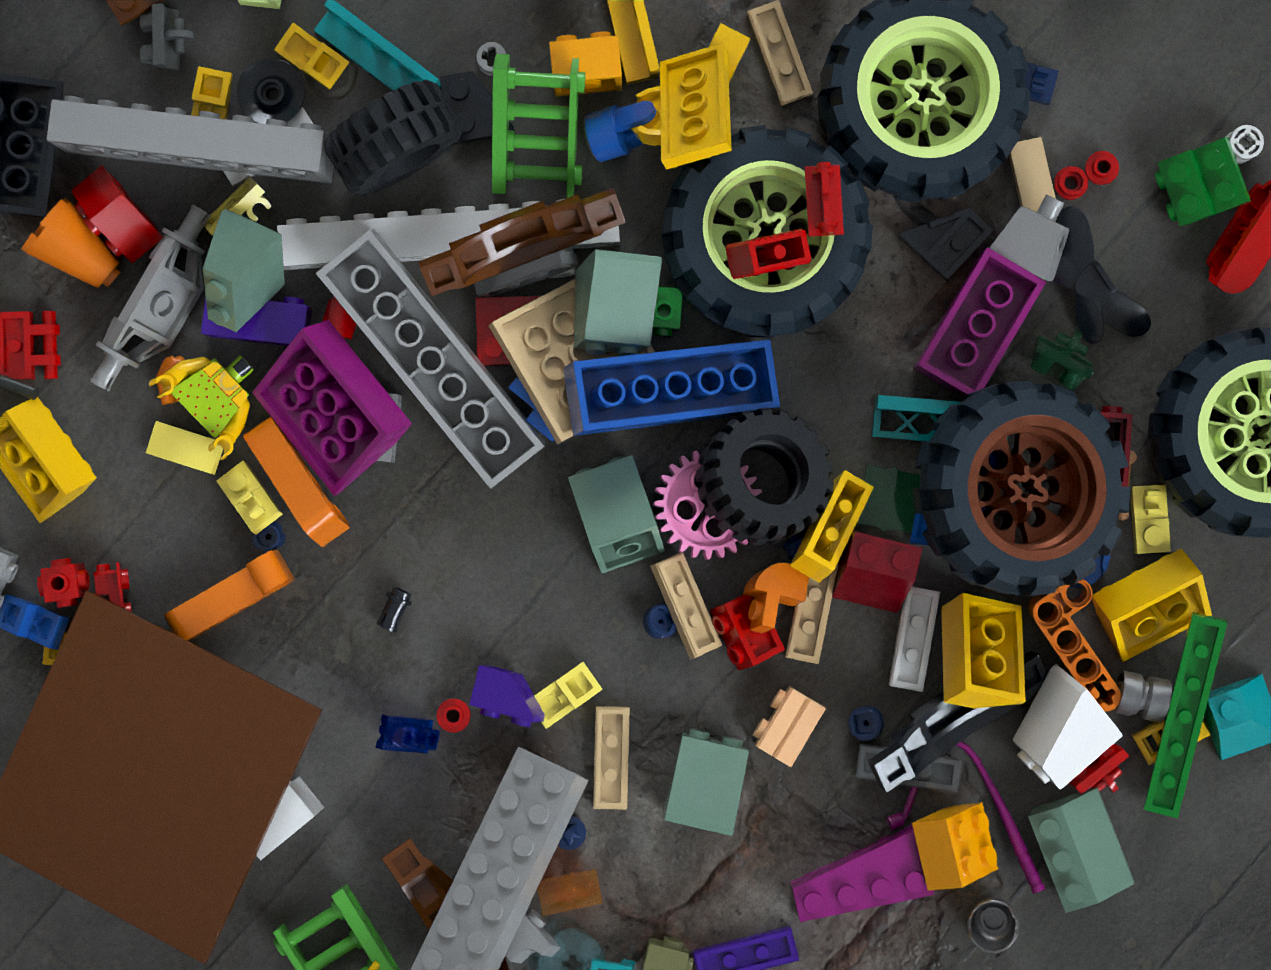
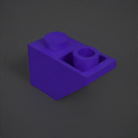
M479 665L469 705L481 708L480 714L492 718H500V714L511 716V723L530 727L531 722H544L545 714L523 674L495 666Z

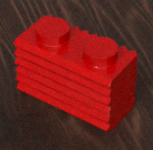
M803 229L728 244L725 248L733 279L755 276L811 262L807 235Z

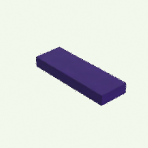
M791 926L692 950L697 970H765L800 961Z

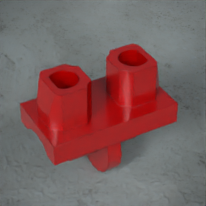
M1114 743L1069 782L1070 786L1073 789L1075 788L1081 795L1089 788L1098 787L1099 792L1107 787L1112 793H1115L1119 788L1114 780L1123 773L1118 765L1127 759L1129 755L1122 747Z

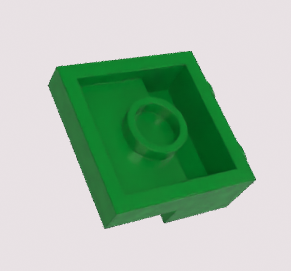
M1228 137L1158 162L1160 170L1155 172L1156 181L1161 190L1167 189L1171 202L1166 204L1167 212L1173 222L1178 221L1179 226L1192 224L1251 201Z

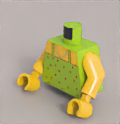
M241 355L226 368L216 358L209 360L206 357H198L178 362L163 375L150 380L149 387L159 382L163 387V392L157 398L172 394L214 438L219 435L209 445L208 450L211 452L217 445H220L224 449V454L220 460H224L233 451V444L246 424L250 403L247 399L249 393L240 382L254 369Z

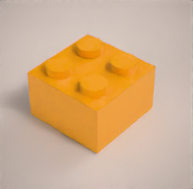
M605 31L592 33L590 38L577 39L576 35H562L556 37V41L549 42L552 74L570 75L572 58H579V72H585V92L578 93V95L622 90L618 35L611 36L610 32ZM554 88L556 97L570 95V89Z
M982 802L948 806L912 823L928 890L963 888L998 869L997 854L993 848L989 832V820L985 814Z

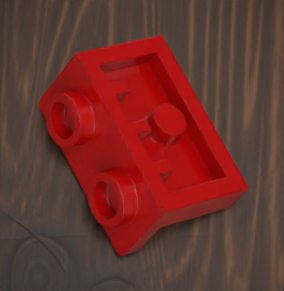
M743 594L710 610L714 628L721 634L727 646L728 657L739 671L753 667L785 650L775 628L764 633L750 630L752 620L749 619L748 612L751 602L755 600V597Z

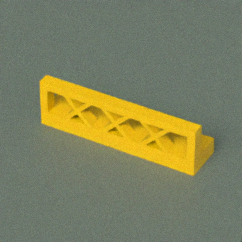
M607 0L615 36L618 35L620 58L627 85L659 78L660 67L644 0Z

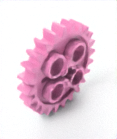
M696 450L692 452V462L683 455L679 458L681 468L670 464L668 468L672 476H660V480L666 486L665 488L658 487L654 490V492L662 496V500L652 503L653 506L662 508V513L657 514L654 518L655 520H664L666 523L660 528V533L666 531L672 533L667 541L668 544L677 540L680 541L678 552L681 553L688 547H691V557L696 558L700 550H703L705 560H709L712 550H715L718 558H723L725 554L724 547L731 553H736L737 547L735 542L747 545L748 541L745 539L741 542L732 537L734 532L730 529L726 532L721 531L718 537L710 536L707 533L706 524L709 519H718L714 515L709 518L707 513L702 517L697 530L693 531L691 529L694 521L699 517L705 506L701 502L697 491L698 488L694 484L696 470L702 466L698 462L700 454ZM747 465L741 467L742 480L750 493L754 496L762 493L761 489H752L750 486L756 481V476L747 479L744 476L749 467ZM681 501L688 502L693 508V514L689 520L682 519L677 513V506Z

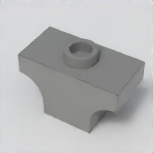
M527 909L505 955L510 962L521 964L535 952L543 956L552 957L561 948L545 930V920L534 909L530 911Z

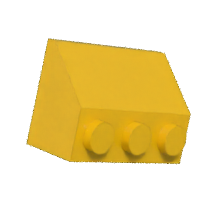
M38 396L35 400L29 399L5 411L0 417V469L39 523L47 520L84 493L97 478L92 472L91 466L83 460L73 446L70 437L62 431L54 420L51 411L44 406Z
M1182 548L1163 556L1158 561L1140 570H1136L1129 576L1110 586H1105L1100 591L1092 594L1097 616L1122 662L1188 629L1192 612L1212 616L1203 575Z
M966 593L960 594L942 606L944 703L969 708L1016 705L1026 702L1022 606Z

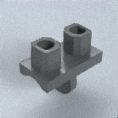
M161 3L152 4V11L140 15V28L142 32L152 34V44L143 45L140 49V61L171 72L180 71V54L185 53L184 43L194 41V32L184 30V19L179 18V10L166 8Z

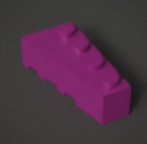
M912 824L892 835L889 834L878 839L877 842L865 848L853 851L842 859L826 864L790 882L796 913L800 922L935 895L934 890L927 889Z

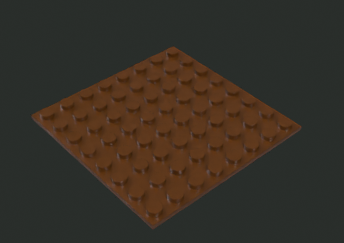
M86 591L0 779V853L199 962L206 964L323 709L91 591Z

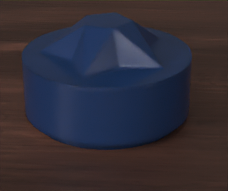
M666 604L655 605L645 612L643 626L647 634L652 638L664 639L676 632V625Z
M865 705L855 709L850 714L848 726L854 737L862 741H868L881 734L884 728V718L877 708Z
M571 816L558 844L560 848L573 850L584 842L586 826L579 817Z

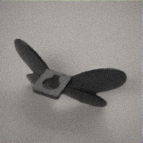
M1075 206L1062 209L1056 222L1069 228V234L1053 281L1076 291V320L1084 339L1091 344L1100 342L1104 334V323L1132 337L1142 336L1147 333L1151 327V319L1147 311L1135 300L1117 291L1101 264L1097 260L1094 261L1093 237L1084 213Z

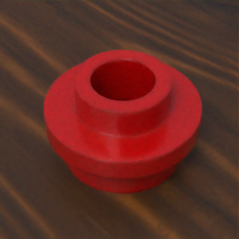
M1107 151L1093 153L1085 163V174L1096 185L1111 183L1119 173L1118 160ZM1098 162L1107 164V173L1098 171Z
M1076 166L1062 168L1054 178V189L1065 200L1080 198L1088 188V178L1085 172ZM1066 178H1072L1075 181V189H1068L1065 186Z
M451 698L439 706L436 716L438 724L442 729L455 733L462 731L469 724L471 712L464 701ZM454 709L459 712L460 718L458 721L451 722L447 718L449 710Z

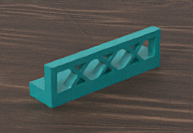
M335 0L326 1L324 6L328 12L315 27L314 32L392 92L406 84L410 85L415 81L422 82L423 80L432 81L438 84L441 89V83L437 77Z
M877 395L874 401L872 437L930 441L936 431L933 429L928 434H919L911 425V422L920 414L929 415L935 422L938 419L936 416H941L951 405L961 402ZM881 411L895 412L903 421V424L894 432L880 431ZM902 413H910L914 415L907 420ZM907 426L912 433H903L900 431Z

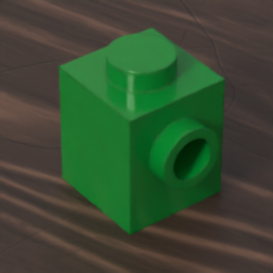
M658 287L652 336L672 337L673 332L680 331L682 293L679 288Z

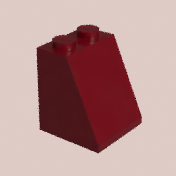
M852 532L840 558L832 598L898 613L915 582L923 548Z

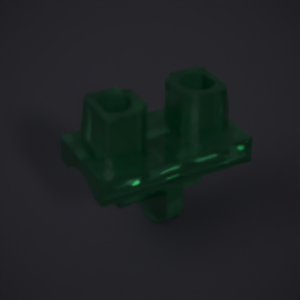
M1075 330L1070 337L1061 332L1057 334L1055 341L1065 347L1041 335L1038 336L1034 343L1035 353L1031 361V368L1047 375L1054 361L1061 364L1065 368L1059 376L1058 382L1073 391L1083 381L1084 377L1090 379L1094 372L1092 362L1073 353L1075 351L1085 356L1089 350V347L1079 342L1082 332Z

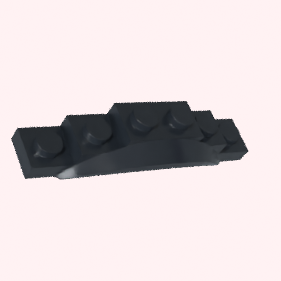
M1033 651L1024 655L1026 701L1030 699L1034 692L1041 688L1047 677L1039 654ZM943 691L909 714L912 722L888 737L892 745L868 760L879 787L888 792L903 781L911 780L952 747L1021 704L969 708L944 703Z

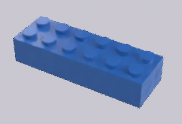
M770 340L574 361L563 368L573 436L733 417L749 410L755 412L759 408L774 410L780 407Z

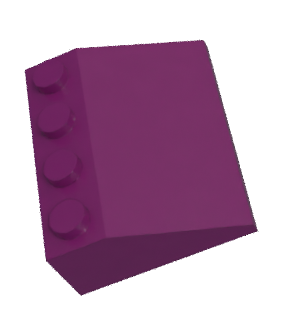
M329 320L302 328L252 392L334 496L342 492L393 447L412 425L410 420Z

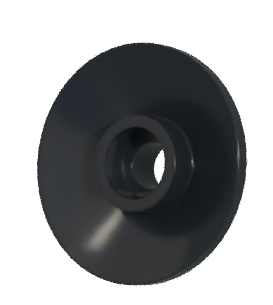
M273 58L262 59L250 65L241 75L237 86V98L242 111L247 117L253 118V121L256 123L266 124L267 119L289 122L302 108L305 99V87L300 74L289 63ZM278 90V98L273 101L269 100L267 97L269 91Z

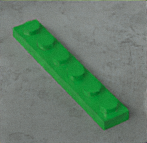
M1194 612L1191 614L1172 690L1170 707L1165 718L1143 806L1146 811L1174 818L1179 816L1228 623L1227 620Z

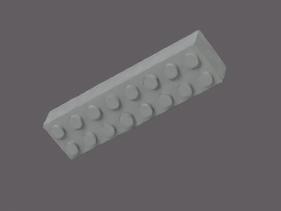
M64 96V101L52 99L47 141L67 153L332 184L334 166L325 150V142L329 135L321 130V126L316 124L301 123L300 128L287 127V122L276 119H267L266 124L253 123V118L242 115H233L232 120L219 119L220 115L207 111H200L199 116L186 115V111L183 109L166 107L165 112L152 111L153 107L137 103H133L131 108L119 107V103L110 100H98L96 105L85 103V99L75 96Z
M375 229L368 230L316 272L321 281L490 489L545 446L544 439L526 421L527 418Z
M517 748L411 970H499L588 780L523 748Z

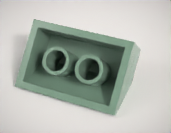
M1098 787L1088 789L1082 795L1076 793L1033 807L1028 818L1065 913L1098 904L1135 883Z

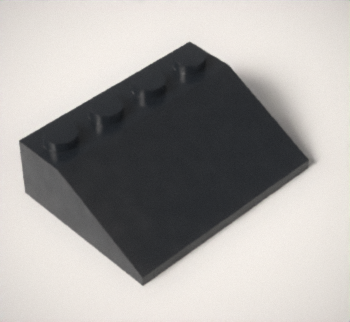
M0 73V214L45 218L48 214L56 146L47 141V132L52 99L62 101L64 82Z

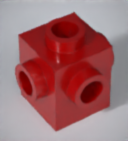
M71 558L51 560V567L40 569L41 576L37 578L40 596H44L45 603L56 602L57 608L78 605L77 598H82L85 592L90 589V576L87 569H85L84 563L72 564ZM59 577H61L64 580V587L62 589L60 587Z

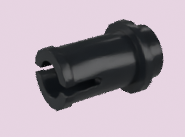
M393 587L392 591H388L386 594L389 598L376 624L388 631L397 632L407 605L411 606L412 604L410 600L412 594L401 588Z

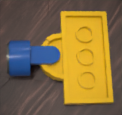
M720 43L661 61L660 86L648 88L636 94L635 96L638 100L634 104L621 108L617 105H612L587 113L583 120V130L587 146L592 156L599 162L629 155L632 148L639 147L642 144L661 145V161L666 170L732 151L728 51L724 44Z

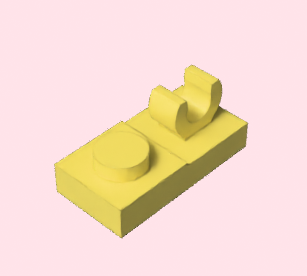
M249 177L210 214L211 217L204 227L213 236L220 213L224 209L238 215H242L245 212L252 221L256 222L258 217L252 212L253 206L261 203L269 210L271 204L262 196L265 191Z
M241 461L217 480L221 489L255 535L283 515L245 461Z
M1166 484L1131 487L1130 500L1134 554L1171 552Z

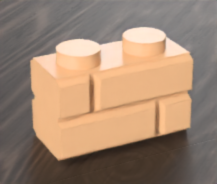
M788 686L786 691L780 689L770 705L775 710L768 721L762 718L753 736L757 738L754 743L756 747L792 767L826 708L793 687Z

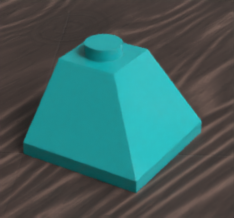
M1262 674L1210 691L1204 717L1219 760H1224L1271 743V697Z

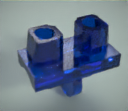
M382 714V725L379 727L381 735L376 742L375 748L427 754L428 750L437 749L440 731L432 728L434 720L428 718Z

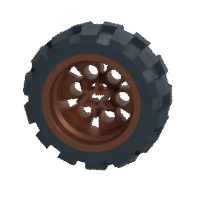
M1030 380L991 385L969 393L966 400L959 404L951 405L933 423L936 432L930 441L922 442L915 463V468L921 470L920 487L912 488L915 514H923L927 526L922 535L935 556L944 557L950 563L949 566L952 573L971 585L988 588L991 592L1034 596L1054 593L1058 587L1063 585H1075L1095 571L1097 566L1095 560L1100 555H1110L1122 534V529L1115 526L1119 513L1129 512L1131 487H1122L1120 469L1128 467L1121 442L1109 439L1105 431L1110 428V423L1092 404L1082 405L1077 401L1078 398L1073 391L1052 383L1034 384ZM1015 434L1014 447L1010 451L1007 436ZM1025 449L1031 455L1029 465L1022 457V452ZM992 451L998 457V465L995 469L990 466L988 459ZM1053 455L1058 465L1048 470L1046 467H1042ZM980 471L985 473L984 477L979 475ZM1045 479L1049 482V491L1041 487V482ZM978 483H981L984 487V496L981 500L978 497ZM1014 483H1023V487L1027 489L1028 494H1022L1023 490ZM1001 489H1003L1005 495L1003 496L1001 494ZM1051 502L1061 505L1058 516L1045 506H1049ZM987 506L988 508L982 512L981 508ZM1033 510L1036 519L1034 524L1030 526L1027 519ZM998 511L1003 516V523L999 529L993 523L994 515ZM1016 526L1021 530L1023 544L1015 543Z

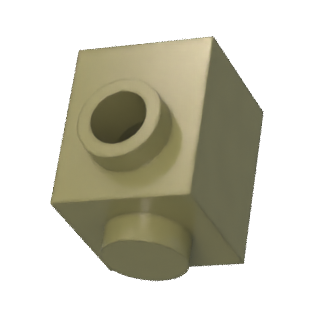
M665 936L662 941L649 937L641 970H692L694 958L689 957V947L683 946L684 941Z

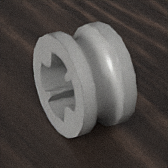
M487 42L478 49L476 55L477 64L480 71L486 75L493 76V66H488L487 60L483 59V56L486 55L488 57L489 51H495L496 54H506L500 44Z

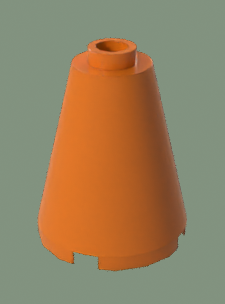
M64 197L40 222L38 229L29 236L21 249L28 255L89 285L99 288L104 284L108 288L121 273L116 269L120 262L99 236H96L83 221V216L74 205Z

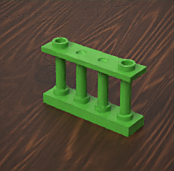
M496 54L493 66L492 193L506 194L508 181L514 182V178L567 181V198L574 196L575 185L581 186L582 165H576L578 93L585 92V72H579V58H572L569 75L518 72L516 68H510V54ZM515 86L570 89L569 106L516 103L515 99H509L510 89H515ZM515 117L569 120L568 137L515 134L514 130H509V120H515ZM515 148L568 151V167L515 165V161H509V151H514Z
M348 884L340 887L331 895L334 901L331 902V907L291 932H289L284 923L273 932L275 935L273 942L276 949L282 956L287 955L296 970H321L356 947L358 949L363 947L370 958L367 960V965L359 970H367L374 961L380 964V970H401ZM345 918L352 929L349 931V936L307 961L297 944L336 919L343 920Z

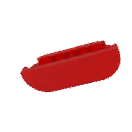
M1271 180L1263 185L1258 182L1252 187L1248 193L1251 201L1239 206L1207 258L1206 265L1209 267L1208 280L1223 292L1236 294L1249 288L1258 278L1271 257Z

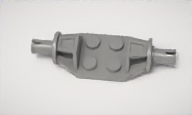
M192 204L178 231L174 229L172 232L163 227L161 232L165 235L150 254L149 258L152 260L119 317L114 316L103 342L98 340L95 344L104 350L103 354H105V357L94 376L90 379L92 383L110 391L112 384L124 365L128 366L129 364L138 368L140 366L139 362L171 347L204 290L201 255H204L206 251L197 246L196 240L211 217L210 214ZM181 247L187 250L185 272L174 267ZM134 334L145 339V341L128 353L121 350Z

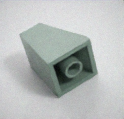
M224 209L220 213L203 266L209 320L219 326H224L237 332L285 285L282 234L230 210Z
M597 249L591 253L575 270L574 349H584L585 353L590 355L614 352L618 353V356L641 354L650 346L662 257Z
M632 455L615 457L609 460L607 464L595 468H583L577 471L575 475L568 477L601 573L665 552Z
M690 729L689 734H681L664 808V820L732 836L749 750L747 747H742V740L723 736L722 742L709 739L710 733Z

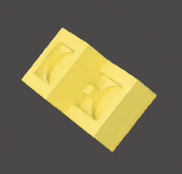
M156 421L146 453L215 475L223 448L217 445L210 452L208 447L215 439Z
M584 662L534 695L545 714L544 722H541L545 729L603 690Z

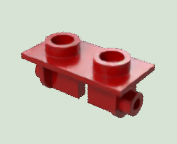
M820 162L816 163V166L804 167L808 236L844 235L840 165Z
M120 562L116 563V570H110V564L96 565V572H93L96 594H109L110 602L132 612L131 602L125 603L124 589H130L128 569H121Z

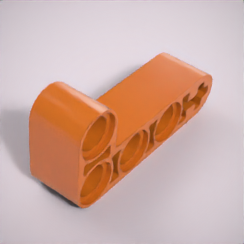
M271 416L243 435L248 446L297 522L312 540L321 547H324L351 528L342 512L327 498L291 441Z
M271 550L246 564V567L172 609L163 616L175 635L190 641L288 585L295 578L279 550Z
M1084 579L1079 581L1078 583L1082 585V592L1075 599L1067 598L1066 591L1070 585L1060 586L1054 593L1034 595L1028 604L1029 614L1068 672L1090 692L1104 712L1114 710L1120 703L1121 692L1070 617L1091 601L1092 588L1090 584ZM1045 602L1053 603L1054 610L1049 617L1041 618L1038 616V609L1041 604ZM1062 631H1072L1073 638L1069 644L1063 646L1057 644V637ZM1081 659H1091L1092 665L1087 672L1078 673L1076 671V665ZM1097 680L1106 690L1108 696L1105 699L1099 697L1100 694L1092 682Z

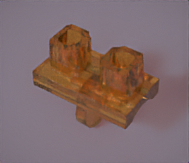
M596 868L543 879L537 888L543 916L603 904Z

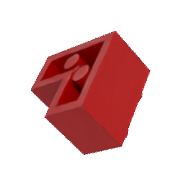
M103 165L98 167L71 190L78 201L74 207L85 218L83 220L84 223L96 236L103 233L108 238L105 243L118 258L123 254L133 264L163 238L151 219L132 201L124 187Z

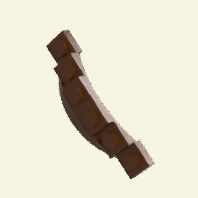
M613 188L580 200L577 194L545 206L544 201H540L480 224L481 231L450 242V250L418 261L430 294L434 296L450 289H461L541 257L598 237L605 230L626 222Z
M408 838L382 857L381 860L429 931L453 880L434 862L423 857L412 840ZM505 957L499 970H510Z

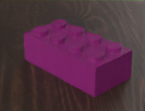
M987 247L978 256L913 369L964 399H967L969 393L985 388L1046 281Z

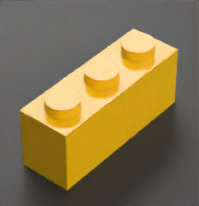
M846 470L833 480V492L827 496L829 503L826 509L809 526L790 564L791 567L818 583L834 571L874 488Z

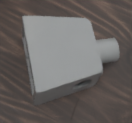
M1046 194L1037 212L1021 206L991 245L990 249L1044 280L1053 281L1069 234V228L1055 222L1064 203Z

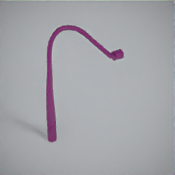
M961 741L955 746L963 749L971 757L979 770L998 810L1032 893L1035 894L1045 890L1046 888L1042 883L1018 828L983 763L973 749ZM911 786L902 814L898 812L886 817L891 830L905 824L904 821L910 813L918 787Z

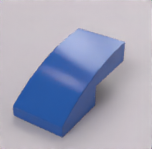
M516 377L508 388L534 409L526 421L549 440L555 442L523 384Z
M6 594L0 609V628L16 636L28 638L47 648L59 650L70 618L33 602Z

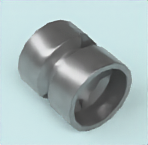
M1121 670L1115 682L1121 692V700L1119 705L1112 710L1113 713L1132 716L1139 712L1141 719L1162 723L1170 707L1172 695L1171 681L1149 676L1144 681L1142 674Z

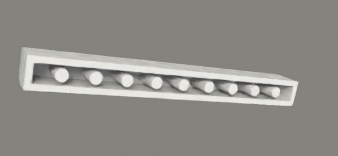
M540 201L524 202L522 203V208L538 203ZM492 204L488 206L489 210L475 211L474 206H461L455 208V213L443 214L441 209L434 208L421 210V215L408 216L407 211H393L387 213L388 218H374V214L364 213L354 215V220L340 221V216L320 217L319 223H307V219L295 218L286 220V225H278L277 231L282 234L284 270L323 268L370 229H375L400 262L420 261L450 250V242L481 231L480 224L522 208L509 209V204ZM619 226L605 230L602 235L571 247L573 249L620 246Z

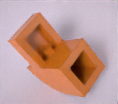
M777 563L753 575L743 591V595L755 597V600L751 602L748 617L752 620L750 630L764 633L774 629L779 603L793 607L805 602L809 577L791 567V563Z

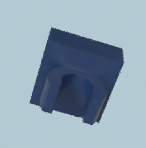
M1026 62L1029 71L1025 75L1026 89L1031 92L1030 101L1048 106L1051 102L1059 71Z

